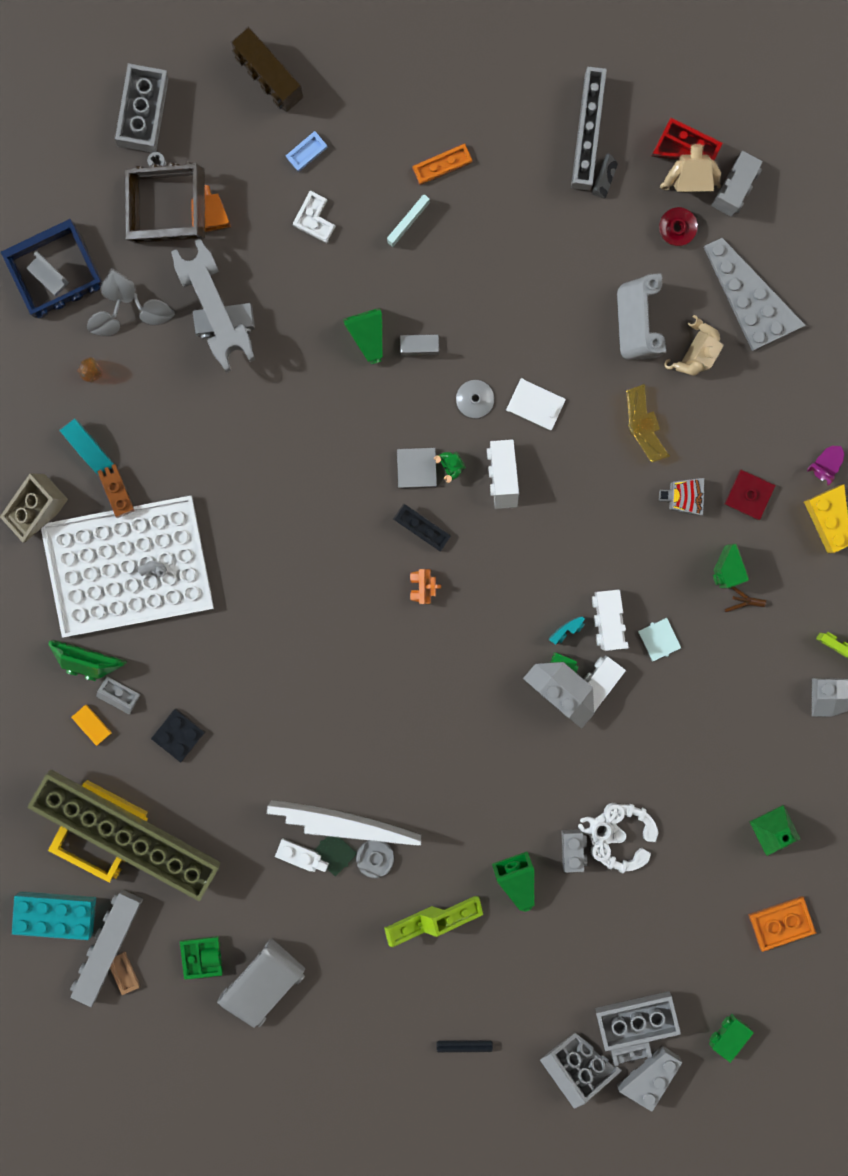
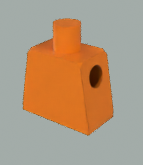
M205 185V232L231 227L219 194L211 195L210 186ZM192 199V200H191V204H192V227H193V199Z

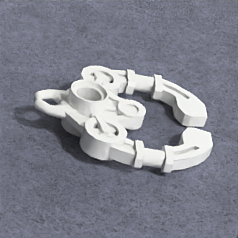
M610 803L605 807L604 813L598 817H584L580 819L582 823L588 821L590 823L589 828L585 829L582 824H579L578 827L581 832L590 836L592 843L590 853L592 857L601 861L608 869L612 870L614 868L624 874L625 871H633L647 864L651 853L640 848L635 852L633 860H623L622 863L615 861L616 858L614 856L610 857L611 849L609 844L622 843L626 839L625 832L616 823L622 821L624 815L631 817L632 814L638 816V820L643 821L645 824L643 837L646 841L650 842L656 841L658 829L651 816L646 813L645 808L639 809L634 807L633 804ZM604 826V831L597 834L598 827Z

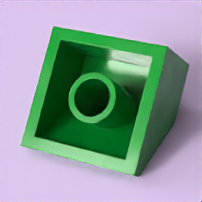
M736 544L725 545L715 565L713 580L716 586L719 585L720 588H729L749 581Z

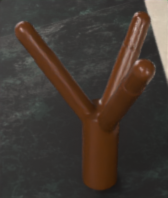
M732 586L731 589L742 596H733L732 599L743 603L726 608L725 612L747 605L765 607L766 600L751 598L735 586Z

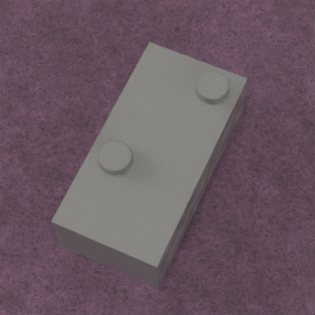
M128 64L115 136L118 147L151 153L157 151L169 80L166 70Z
M670 991L595 1008L605 1051L681 1034Z

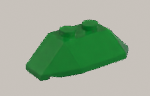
M50 640L48 643L60 667L67 670L66 673L75 676L78 673L83 674L85 679L96 681V678H103L127 663L125 660L60 641Z

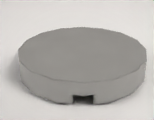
M372 840L363 843L358 849L356 856L359 870L367 877L379 878L389 873L394 863L393 850L389 844Z

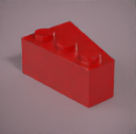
M670 118L651 156L680 160L681 155H691V146L693 144L703 145L702 155H709L711 160L714 161L723 143Z

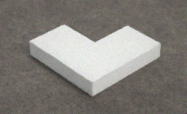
M309 191L292 225L325 243L328 242L336 227L334 224L319 217L327 203V199Z

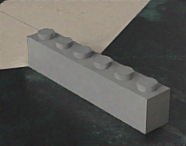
M587 66L585 72L571 188L590 191L593 184L607 70L604 68Z
M123 889L119 894L115 893L111 901L113 907L111 911L106 912L103 918L105 924L103 928L98 929L95 935L97 941L94 946H90L86 956L89 957L87 963L83 962L78 973L81 974L79 980L75 979L70 990L73 992L70 998L89 1007H92L110 971L111 964L115 956H117L143 901L142 898Z

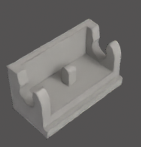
M649 1042L610 1050L614 1066L644 1057L652 1058Z

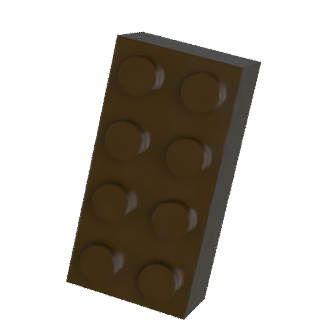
M249 27L231 42L235 60L240 66L245 65L249 76L254 81L258 80L261 84L260 88L266 95L270 93L274 99L272 101L278 109L283 108L287 113L303 98L301 85Z

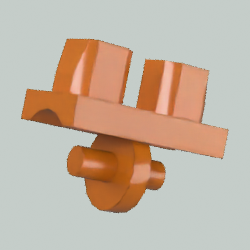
M419 569V571L410 573L411 583H419V590H411L410 600L419 602V604H431V596H436V589L441 588V585H436V577H431V569Z

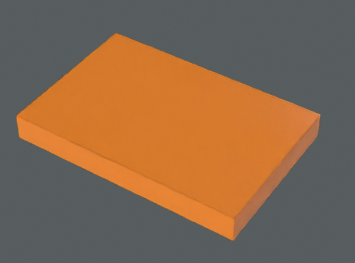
M803 896L748 914L762 952L816 934Z

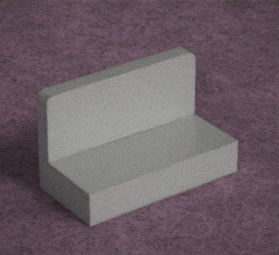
M36 251L34 253L36 258L27 269L49 291L57 296L69 282Z
M401 335L400 354L401 356L439 355L438 335Z

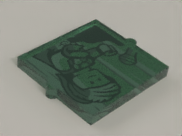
M327 836L324 840H321L318 847L314 850L321 855L320 860L329 863L327 869L334 876L344 867H347L350 860L357 854L343 839L334 836Z

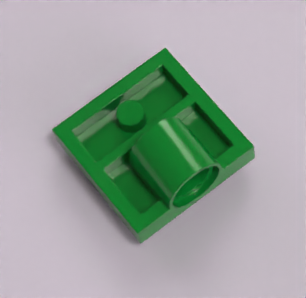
M219 936L180 941L184 980L223 975Z

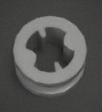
M153 152L148 156L147 162L149 166L154 164L152 160L154 158L157 160V157H159L161 162L160 165L166 166V160L161 153Z

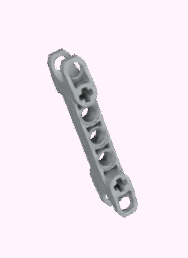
M201 239L195 241L198 255L191 261L183 260L177 250L171 251L174 267L183 287L193 284L216 335L207 339L213 355L227 373L231 371L228 357L235 350L245 352L250 362L255 360L252 343L243 324L233 327L211 278V275L219 272L209 250L204 246Z

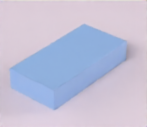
M314 131L290 151L286 158L300 172L328 147Z

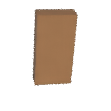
M126 952L115 956L110 970L121 994L124 995L140 988V983Z

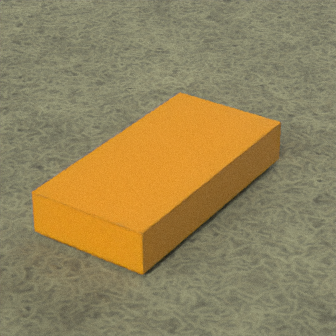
M87 704L71 717L96 746L112 733Z

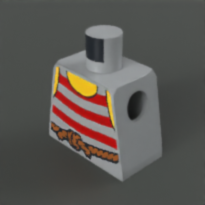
M705 478L672 482L670 490L659 491V501H670V510L698 516L703 515Z

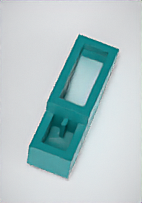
M74 418L59 430L97 475L99 470H102L105 474L106 467L112 468L114 463L77 419Z

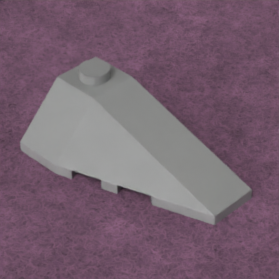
M812 678V716L832 717L848 711V678Z

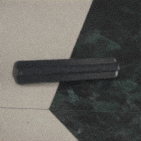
M437 1041L436 1048L438 1053L492 1052L493 1043L492 1041Z

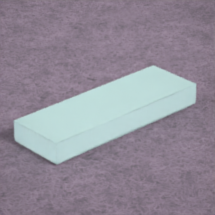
M425 194L422 195L388 236V244L394 247L430 203V199Z

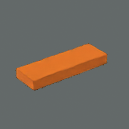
M462 144L412 166L419 185H422L471 164L473 161L466 144Z

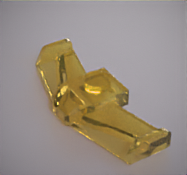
M645 384L626 390L629 415L628 427L631 435L636 438L652 463L670 457L654 433L660 430L654 411L647 413Z

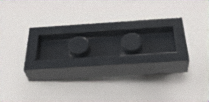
M404 503L393 518L394 521L440 552L451 537Z

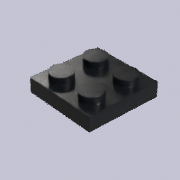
M175 708L151 740L181 763L204 735L205 731Z

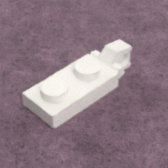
M283 838L275 855L276 858L313 872L316 869L325 872L329 865L328 862L320 860L321 855L318 852Z

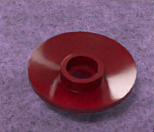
M681 207L672 208L665 212L659 222L661 237L665 242L673 246H683L691 242L698 229L697 220L693 213ZM678 225L680 231H675L674 226Z

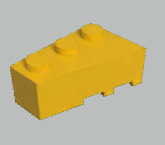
M838 485L804 501L827 553H835L848 547V512L845 485Z

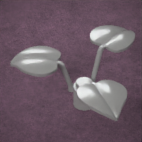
M112 269L101 286V292L107 299L117 300L114 313L112 315L106 311L95 313L89 319L87 329L91 333L100 336L116 334L120 330V322L114 318L117 316L121 301L129 303L134 299L138 309L142 311L140 319L150 325H159L169 321L175 315V311L165 302L156 299L145 302L142 307L135 293L134 283Z

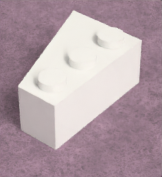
M620 590L595 592V596H592L593 608L597 610V615H594L595 627L599 629V634H596L597 646H600L605 651L628 648V642H625L624 636L626 629L625 625H623Z

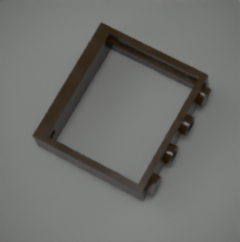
M186 162V165L169 163L168 166L153 164L150 165V168L136 166V168L125 170L126 240L133 243L205 238V168L198 165V163ZM193 175V227L140 231L139 180Z

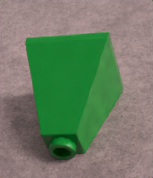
M376 308L344 318V325L367 361H370V364L381 362L383 357L381 309Z
M784 805L749 821L766 856L801 839Z
M528 851L492 863L497 883L516 907L524 912L531 910L534 906V868Z

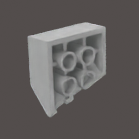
M576 1033L540 1059L574 1109L588 1102L622 1071L620 1068L611 1065L605 1056H600L595 1052L593 1047Z

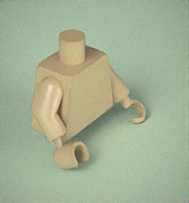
M693 144L691 146V155H681L680 160L674 164L664 182L661 183L660 188L662 190H669L670 186L674 184L677 192L714 191L715 185H717L718 189L721 188V171L709 155H702L703 145Z
M694 315L692 317L696 319V322L694 324L688 322V325L695 330L700 329L682 362L667 366L668 362L671 361L668 359L664 364L666 369L676 368V371L697 375L701 371L710 369L720 354L723 344L719 342L720 334L718 330L706 323L703 324V321Z

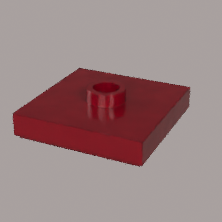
M739 470L724 505L756 520H760L776 485L746 471Z

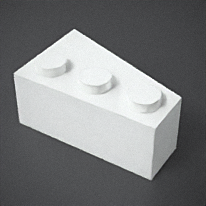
M514 440L490 441V448H487V460H491V466H488L489 478H492L493 484H490L491 496H494L495 509L518 507L519 490Z

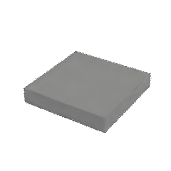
M435 448L397 449L398 488L437 487L436 460H434L436 456Z

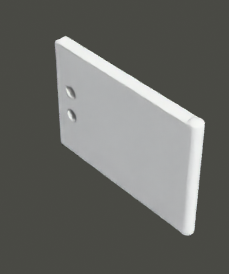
M521 378L506 411L512 412L551 431L566 399Z

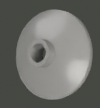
M470 380L459 388L456 395V403L458 409L465 416L481 418L492 409L494 394L490 386L485 382ZM473 395H477L479 397V400L477 402H474L472 400Z

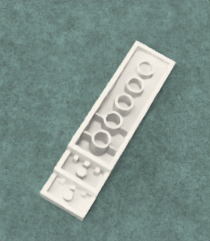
M271 800L268 805L267 814L286 816V824L304 825V833L421 846V835L369 818L326 808Z

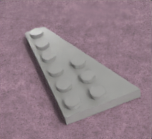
M723 238L704 246V250L752 351L806 326Z

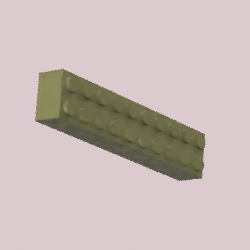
M52 769L46 773L27 807L199 902L221 863Z

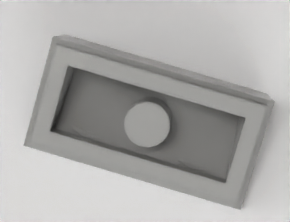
M106 677L96 696L123 712L130 714L141 694Z

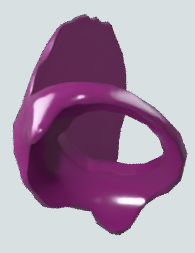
M836 445L826 448L816 459V462L810 464L807 472L814 471L815 476L820 480H827V485L829 486L834 481L835 474L839 471L844 461L842 447Z

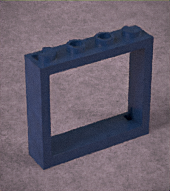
M71 219L1 251L2 257L30 315L34 318H43L53 309L59 310L64 308L66 303L70 301H79L83 298L84 294L89 292L92 294L99 291L103 284L78 229ZM72 233L94 280L36 308L14 260Z

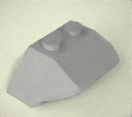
M564 662L535 664L523 677L526 682L581 729L594 715L593 687Z

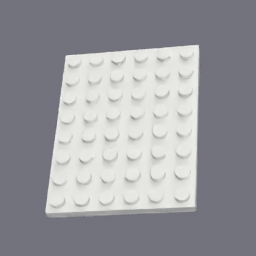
M192 496L134 506V512L118 519L113 511L50 522L41 528L62 638L214 609ZM155 560L164 564L167 571L163 577H158L152 572L141 576L137 568Z

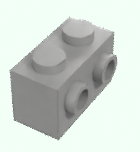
M562 830L564 872H584V866H587V854L584 855L583 847H587V838L581 830Z

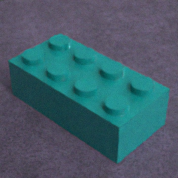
M20 891L14 896L12 935L89 940L94 934L96 897Z

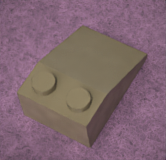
M30 473L0 518L25 543L60 512L68 499L45 474Z

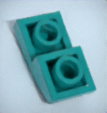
M579 616L566 622L548 640L555 645L558 642L561 644L567 636L565 633L567 630L572 634L581 631L585 625L583 623L585 618Z

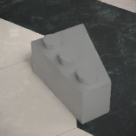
M742 150L711 206L730 217L735 212L739 213L744 204L742 202L744 197L748 196L753 188L751 183L754 179L757 180L762 171L760 166L763 161Z
M661 1046L652 1054V1058H647L627 1078L616 1084L618 1090L633 1101L653 1111L681 1066L682 1061L677 1054Z

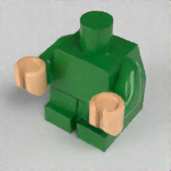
M457 451L454 453L443 452L434 457L437 464L441 462L443 468H446L447 475L444 479L447 480V483L458 478L461 471L466 469Z

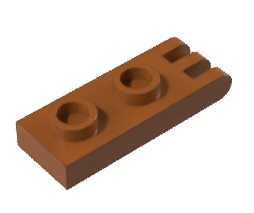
M113 464V473H111L109 467L105 468L106 476H104L102 470L97 472L115 517L118 519L135 510L116 464Z

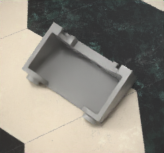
M650 274L623 283L617 290L620 352L626 360L659 359L666 353L664 337L658 333H649L647 303L648 295L656 294L660 291L662 287V274Z
M271 938L265 944V948L258 953L257 957L234 983L221 993L217 1003L253 1028L256 1026L260 1027L267 1019L265 1016L295 983L298 985L305 977L303 974L305 967Z

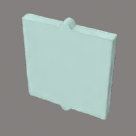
M667 618L651 623L650 626L638 631L652 661L663 656L668 657L670 653L681 648Z

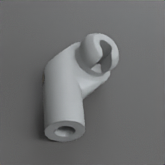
M155 560L137 568L141 576L152 572L158 577H163L167 571L164 564Z

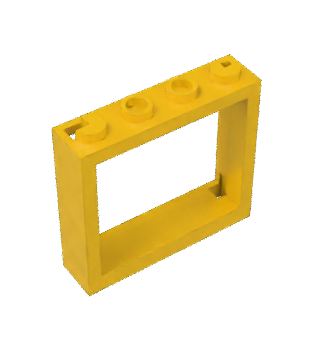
M88 780L83 783L82 786L147 822L148 818L146 815L148 812ZM60 826L48 849L49 852L109 883L113 878L117 879L122 870L119 866L122 861H126L116 857L109 872H106L62 849L61 846L69 830Z

